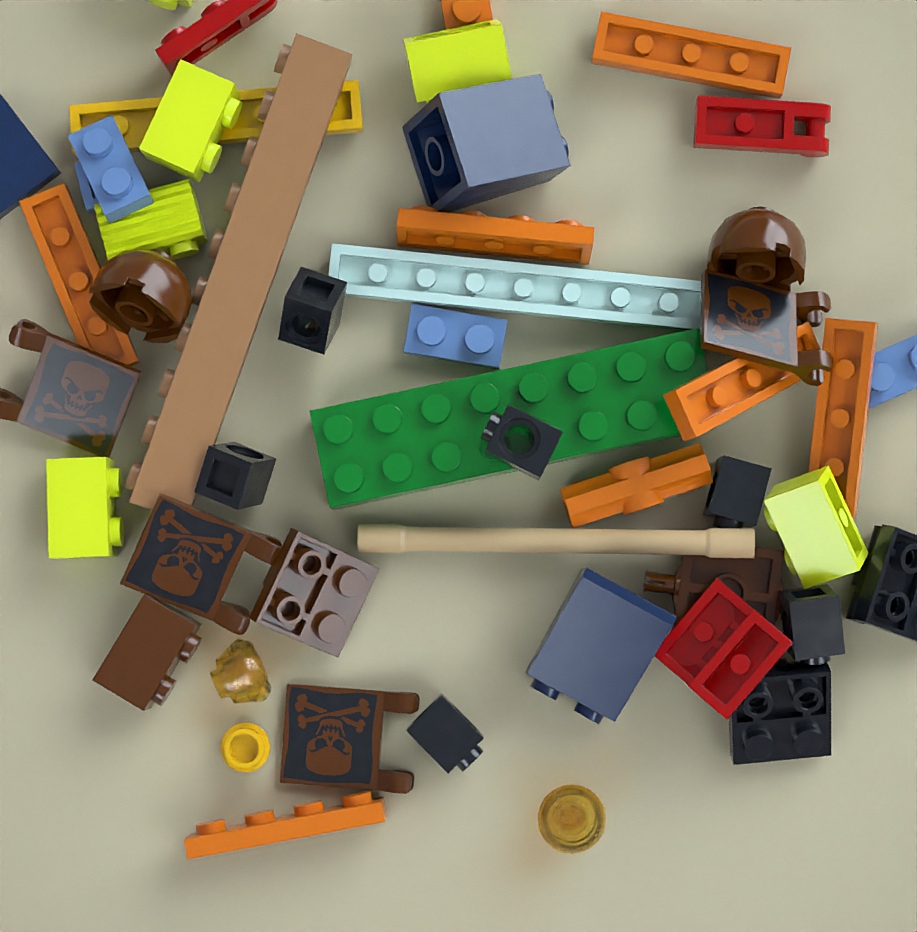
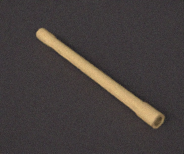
M359 523L357 546L359 553L441 551L705 555L710 558H754L755 530L746 528L634 530L408 527L403 524Z

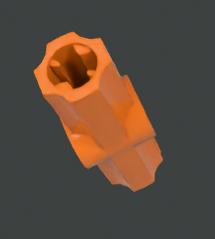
M698 443L652 459L649 456H645L607 469L608 473L569 484L559 490L573 529L619 513L625 516L664 503L665 498L705 487L713 483L706 454L701 444Z

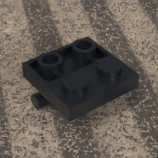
M875 525L867 548L869 554L861 569L854 572L851 585L855 586L845 619L860 624H868L917 642V535L895 526Z
M780 658L729 717L730 756L733 765L832 756L831 670L828 663L805 665L800 661L788 662L787 658Z

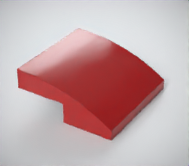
M716 578L667 635L656 652L655 657L683 680L690 689L714 710L728 720L794 642Z

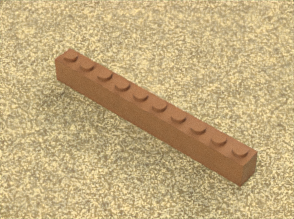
M297 33L292 46L283 43L274 67V72L281 74L275 93L266 90L257 116V118L265 121L259 139L250 136L245 147L241 164L247 166L248 170L243 184L233 183L224 208V211L232 213L226 231L217 229L208 252V257L215 259L209 278L202 275L199 277L192 296V304L198 305V310L193 324L185 322L177 338L174 349L182 352L176 371L167 368L158 392V396L166 398L159 417L150 415L141 442L149 445L143 463L134 461L125 484V489L133 491L129 500L130 503L153 510L161 493L188 505H194L197 497L195 488L208 446L215 445L349 71L352 61L351 53Z

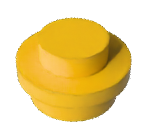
M249 722L239 723L231 727L221 741V754L225 763L238 772L257 770L267 761L271 750L267 733L260 726Z

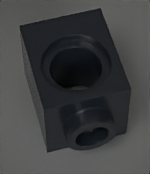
M301 267L284 298L278 340L324 355L340 325L347 282Z
M508 404L503 415L495 411L493 412L481 439L489 442L485 450L486 455L539 481L563 431ZM522 427L528 430L534 441L532 449L525 454H515L509 451L505 445L504 437L510 429Z
M237 442L209 445L195 493L236 510L261 505L276 458Z
M725 455L718 458L712 477L713 483L710 484L702 515L713 517L712 526L716 528L757 526L772 468Z
M827 584L812 586L806 589L797 588L778 591L783 634L794 642L787 652L795 661L800 660L805 665H819L829 662L831 660L830 656L845 654L839 594Z
M443 693L406 729L448 774L456 766L463 772L483 752L478 745L484 739L483 734Z

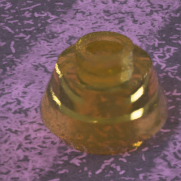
M236 639L215 659L217 669L210 672L214 686L221 699L230 696L235 704L263 702L272 690L265 667L251 641Z
M569 784L555 788L543 799L538 811V826L544 840L554 849L564 853H581L590 849L599 841L606 825V814L602 802L594 792L580 785ZM575 808L579 811V817H577L574 812ZM561 816H564L567 820L566 824L561 820Z

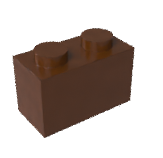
M144 594L92 681L142 711L152 708L154 703L162 706L176 684V680L170 676L179 661L181 660L187 664L201 643L202 638L196 635L202 624L168 603Z

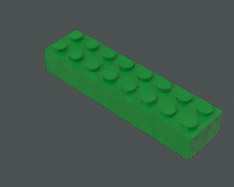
M699 329L686 330L310 410L329 508L338 510L517 472L518 470L486 455L485 450L489 442L481 439L493 412L495 411L503 415L508 404L563 431L547 465L681 437L663 395L708 372L704 351L700 348ZM512 428L504 437L505 445L512 453L525 454L533 447V437L525 428Z

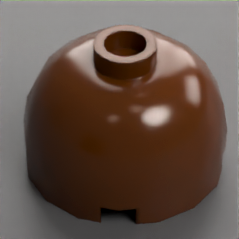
M753 207L726 218L713 234L708 250L707 269L790 292L792 283L798 281L799 285L804 282L806 267L805 240L795 223L782 214L768 207Z
M154 249L149 251L126 250L106 261L97 273L89 290V293H93L89 303L103 321L126 335L129 334L131 328L146 332L143 341L151 343H169L176 340L186 322L192 304L191 288L184 273L175 264L172 257L165 252Z

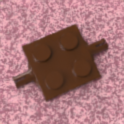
M755 547L754 558H710L705 555H682L681 563L675 575L646 570L644 580L663 582V585L644 583L643 592L649 591L672 595L674 615L677 616L672 625L673 630L716 578H718L774 626L781 614L778 591L784 590L781 578L784 551Z

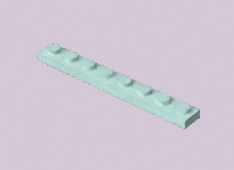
M332 243L328 276L347 282L345 296L680 331L698 328L700 332L701 281Z

